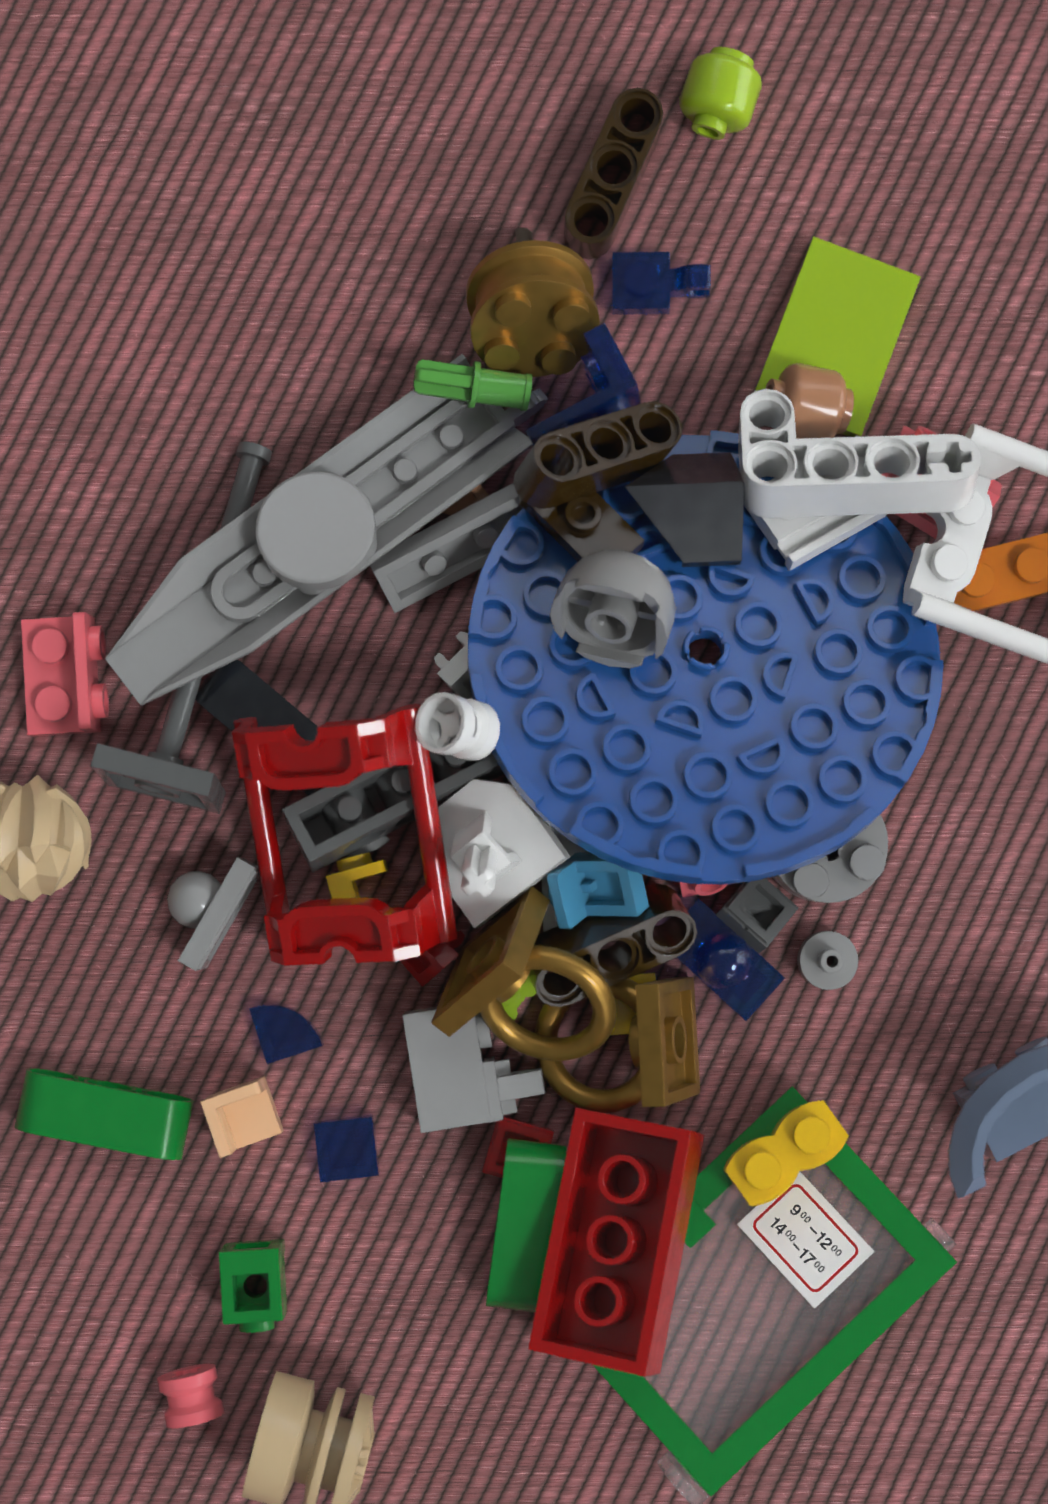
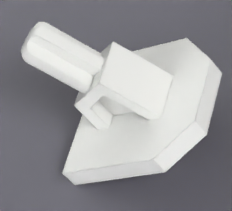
M473 779L438 807L451 895L474 928L483 926L530 887L534 886L571 857L545 820L525 802L511 783Z

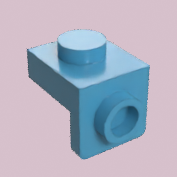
M576 852L547 876L549 900L554 907L558 927L562 929H572L587 916L638 917L649 908L642 874L610 863L590 852Z

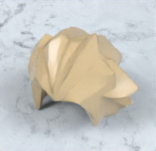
M36 775L24 786L18 783H13L9 786L0 781V895L12 902L20 898L33 902L41 894L51 896L55 891L72 881L82 866L85 869L88 868L92 841L88 819L69 793L58 784L50 786L39 775Z

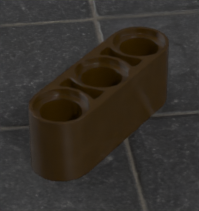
M638 87L627 89L616 98L567 207L564 224L565 244L583 259L599 258L606 254L613 245L658 143L663 119L662 103L655 94L647 89ZM639 114L649 121L650 127L644 131L634 132L625 128L621 120L627 115ZM616 165L625 170L628 178L622 183L610 184L602 180L598 172L605 166ZM592 216L601 220L606 229L598 236L589 237L578 232L575 224L583 217Z
M651 401L547 433L538 439L514 473L513 483L515 490L520 498L530 506L544 509L635 480L661 463L678 443L682 436L680 418L667 405Z
M654 884L645 887L649 908L638 917L587 916L572 929H562L557 926L537 935L534 945L555 947L575 954L592 965L603 976L609 987L688 951L695 942L697 929L696 923L676 891L667 885ZM671 916L664 924L655 926L662 918ZM618 940L610 948L601 949L608 942ZM532 969L529 974L537 995L544 1003L550 1006L562 1007L588 997L577 984L554 972L547 973L546 970Z

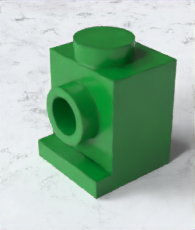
M284 1239L226 1243L219 1251L223 1325L239 1324L240 1332L255 1333L272 1330L275 1328L274 1321H283L288 1312ZM253 1274L262 1276L267 1283L266 1291L260 1294L252 1293L246 1285L247 1277Z

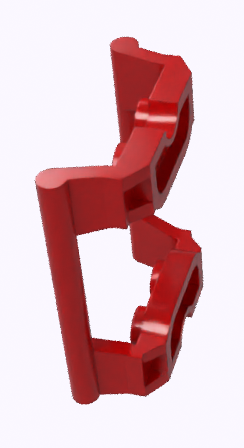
M421 704L402 706L371 719L326 722L317 728L315 741L305 740L300 737L295 731L294 725L258 727L256 717L241 718L233 721L234 730L232 731L239 778H243L266 909V915L263 917L271 962L284 966L324 964L332 957V949L336 946L350 951L356 963L393 962L421 956L426 950L439 943L450 942L458 938L430 753L418 741L415 731L416 716ZM392 766H407L425 885L406 902L404 907L390 908L388 904L379 899L360 897L309 900L300 903L290 911L269 788L275 790L339 787L351 783L366 772L391 768Z

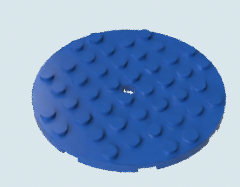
M711 430L709 435H682L665 459L673 454L731 452L739 469V434ZM766 476L761 477L760 479L763 481H770L774 477ZM632 481L597 492L645 540L643 548L636 554L659 567L667 577L676 605L674 623L663 654L655 659V654L646 656L642 666L623 668L606 666L586 659L576 652L579 642L571 638L566 631L562 639L555 632L550 617L553 600L564 576L577 561L524 508L516 516L513 515L492 546L481 570L472 601L468 628V672L471 695L473 700L490 705L497 713L500 722V735L495 748L491 752L507 779L527 804L550 826L570 841L603 860L629 871L658 879L690 884H732L757 881L785 874L809 865L841 848L864 831L890 805L908 781L925 751L935 724L941 698L944 666L943 660H940V644L936 624L913 616V606L903 603L904 584L914 553L887 516L789 571L785 566L786 560L778 549L774 550L744 506L742 561L740 565L682 567L681 559L625 488ZM698 639H709L719 647L721 658L715 665L698 662L693 657L690 658L689 645Z

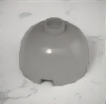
M606 549L587 555L568 570L553 600L550 617L554 630L562 639L566 631L571 638L579 642L576 652L586 659L611 667L634 668L642 666L646 656L655 654V659L663 654L674 623L676 605L670 582L659 567L640 555L623 550Z

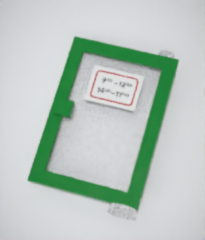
M793 1086L781 1095L697 1175L660 1374L643 1377L593 1365L667 1447L669 1451L657 1463L669 1481L691 1504H702L710 1496L712 1497L957 1263L949 1254V1251L956 1243L933 1218H930L922 1225L846 1143L825 1164L810 1170L799 1171L793 1184L778 1198L757 1206H750L746 1203L723 1168L730 1156L740 1146L752 1139L771 1135L774 1127L785 1114L802 1104L808 1103Z

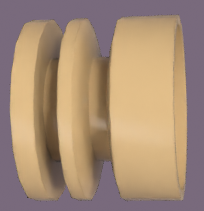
M276 1371L253 1446L242 1497L266 1504H283L293 1483L297 1482L305 1485L303 1504H317L321 1489L334 1492L331 1504H351L360 1492L375 1435L372 1412L375 1397L360 1393L354 1419L340 1417L346 1389L337 1387L325 1412L313 1409L315 1383L313 1380Z

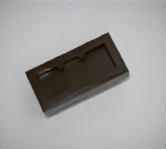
M597 492L544 509L532 507L521 498L519 499V504L577 562L591 553L606 549L623 550L636 554L643 548L645 540Z

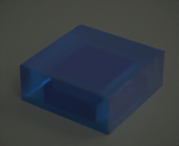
M373 1114L315 1121L314 1132L320 1183L379 1176L380 1168Z

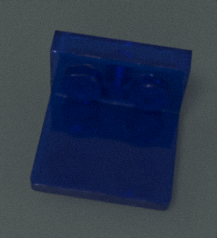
M605 323L584 333L588 354L580 357L587 372L585 373L586 379L594 394L528 428L526 433L532 447L540 437L547 433L641 404L638 384Z

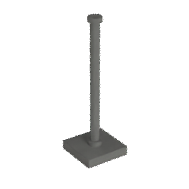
M239 442L236 456L240 458L220 529L251 508L262 466L269 465L272 456L270 449L252 442ZM202 677L173 690L156 752H149L148 756L97 743L91 767L108 786L220 814L226 791L215 773L184 766V761L179 759Z

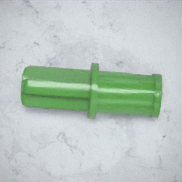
M422 359L417 362L415 367L413 387L414 392L419 395L467 401L468 408H474L476 403L527 411L532 390V374H518L481 368V362L474 361L473 366H465Z

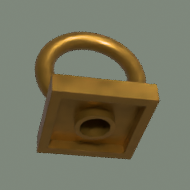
M532 886L462 946L431 1024L450 1037L480 1012L486 1025L494 1035L512 1049L533 1058L549 1061H566L586 1056L605 1043L612 1033L616 1022V1003L608 983L588 962L575 954L559 948L534 945L550 900ZM532 969L560 974L577 984L588 996L593 1014L589 1025L581 1032L567 1037H548L531 1032L517 1024L507 1014L502 1003L510 999L519 990Z
M674 977L641 984L631 979H626L610 987L613 996L626 1003L636 1014L630 1023L629 1049L632 1062L639 1069L626 1083L611 1089L591 1088L576 1080L568 1072L562 1061H549L537 1058L539 1067L542 1068V1074L550 1087L568 1103L585 1110L600 1113L617 1112L630 1108L641 1100L642 1107H665L700 1094L694 977ZM544 1003L537 1019L535 1033L548 1037H558L561 1021L573 1004L557 1007Z

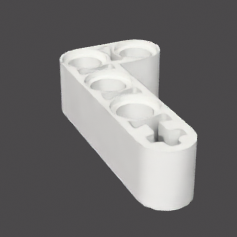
M771 389L758 390L748 395L741 405L738 449L739 469L744 481V506L757 516L774 518L953 512L967 506L973 497L981 464V453L979 447L971 439L963 435L930 434L796 439L795 412L792 402L785 394ZM768 426V427H772V428H774V429H771V430H763V429H760V428H758V427ZM882 473H893V474H895V475H897V476H899V477L890 478V477H885V476H883V475H881V474H882ZM826 474L834 475L838 477V479L830 480L824 479L820 476ZM769 476L778 480L770 482L763 481L760 478Z

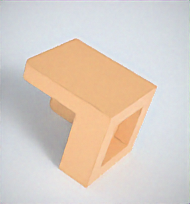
M265 1076L214 1093L201 1101L220 1158L233 1154L239 1148L281 1134L284 1131Z

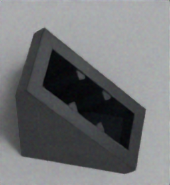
M731 452L673 454L625 486L681 559L682 567L741 564L744 481Z

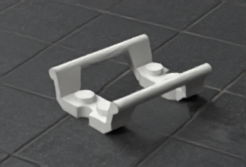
M972 424L965 437L971 439L979 447L981 453V464L973 497L967 506L958 511L926 513L936 522L938 528L937 537L932 544L922 543L916 546L904 584L903 603L913 606V616L1048 664V638L984 616L954 603L957 592L965 588L975 574L988 532L993 509L990 496L987 493L991 480H995L1017 467H1022L1048 477V451L977 424Z

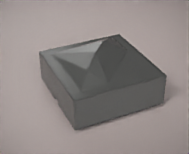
M765 878L757 881L742 882L715 915L760 954L769 946L799 907Z

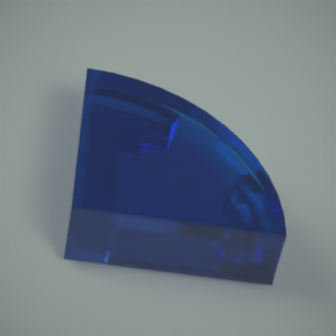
M258 1005L249 1008L267 1064L324 1045L322 1037L315 1026L305 1016L293 1009L280 1005Z

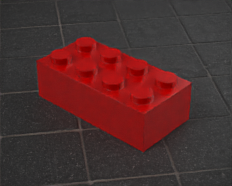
M575 1108L528 1350L643 1377L660 1374L705 1137L704 1134Z

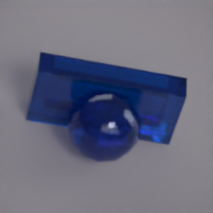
M697 899L688 908V912L696 923L697 935L695 942L688 951L676 958L743 1020L747 1021L781 984L785 977L748 945L744 938L737 935L720 920L706 904Z

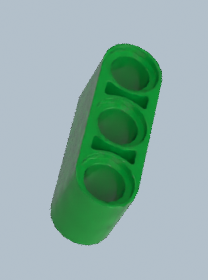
M26 1068L14 1128L34 1135L165 1160H181L194 1101L184 1096L53 1070Z
M507 1139L486 1306L535 1313L567 1146Z

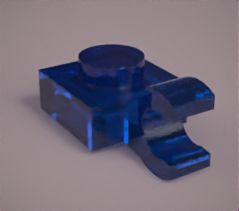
M612 252L613 315L670 314V297H710L711 265L692 264L670 269V252Z

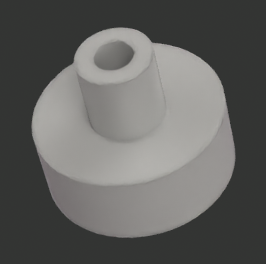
M820 931L807 937L801 944L797 955L798 969L809 984L825 990H834L845 986L852 980L858 968V954L855 946L846 936L832 931ZM829 956H832L833 963L830 966H828L827 958Z

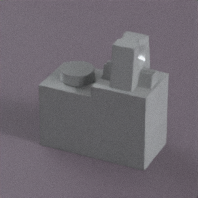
M437 1007L406 1011L402 1015L421 1133L503 1120L505 1114L517 1112L516 1099L545 1094L542 1068L511 1072L509 1059L495 1060V1056L483 1058L482 1048L492 1047L490 1029L480 1013L450 1037L431 1024Z

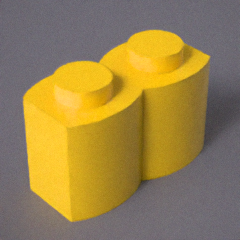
M824 1100L808 1102L785 1114L776 1124L771 1135L752 1139L740 1146L727 1160L723 1170L748 1205H762L778 1198L788 1190L797 1178L799 1171L819 1167L831 1160L842 1149L849 1135Z

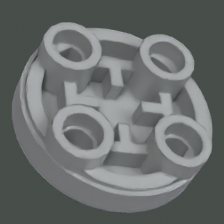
M307 472L286 479L268 494L257 515L255 526L256 540L266 565L279 579L297 587L302 593L309 595L319 594L325 589L339 586L352 579L364 568L377 549L376 522L368 499L354 483L333 473Z

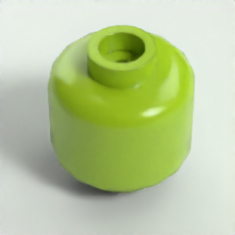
M718 46L712 48L710 53L697 56L692 62L679 99V105L682 113L693 122L691 128L695 133L709 139L721 140L724 138L725 133L741 132L749 125L762 88L760 74L753 68L754 61L745 53L736 49Z

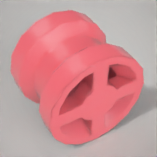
M214 1364L188 1366L165 1373L157 1378L160 1393L167 1396L168 1408L164 1413L167 1428L190 1427L214 1420L224 1414L223 1402L214 1393L213 1384L218 1378Z

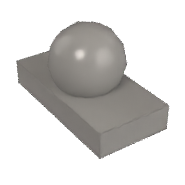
M237 857L222 884L211 874L202 871L187 872L179 876L172 883L167 895V904L173 919L181 926L196 929L178 959L179 962L195 971L208 968L260 877L259 868L256 864L245 858Z

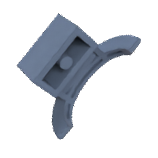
M1047 1037L1035 1039L1021 1046L1015 1051L1017 1057L999 1069L992 1063L974 1070L963 1078L966 1086L953 1092L961 1111L952 1129L948 1148L949 1177L958 1199L986 1186L984 1155L995 1162H999L1048 1136Z

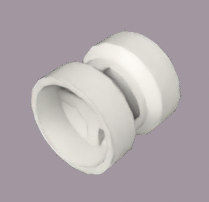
M442 692L428 697L420 706L416 716L415 731L418 741L426 750L441 755H452L463 760L476 761L488 756L495 748L500 735V722L497 713L490 705Z

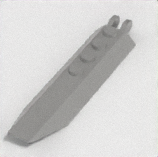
M463 354L450 362L452 364L470 366ZM539 388L531 392L527 411L510 407L504 411L501 406L476 403L474 408H468L467 401L419 395L413 389L296 475L307 472L333 473L348 479L364 493L371 505L376 522L377 549L360 571L362 572L533 446V441L515 427L524 423L544 407L548 398ZM266 497L180 558L106 656L105 660L140 706L252 653L347 583L325 589L319 594L309 595L302 593L297 587L282 581L268 568L260 553L255 532L257 515Z

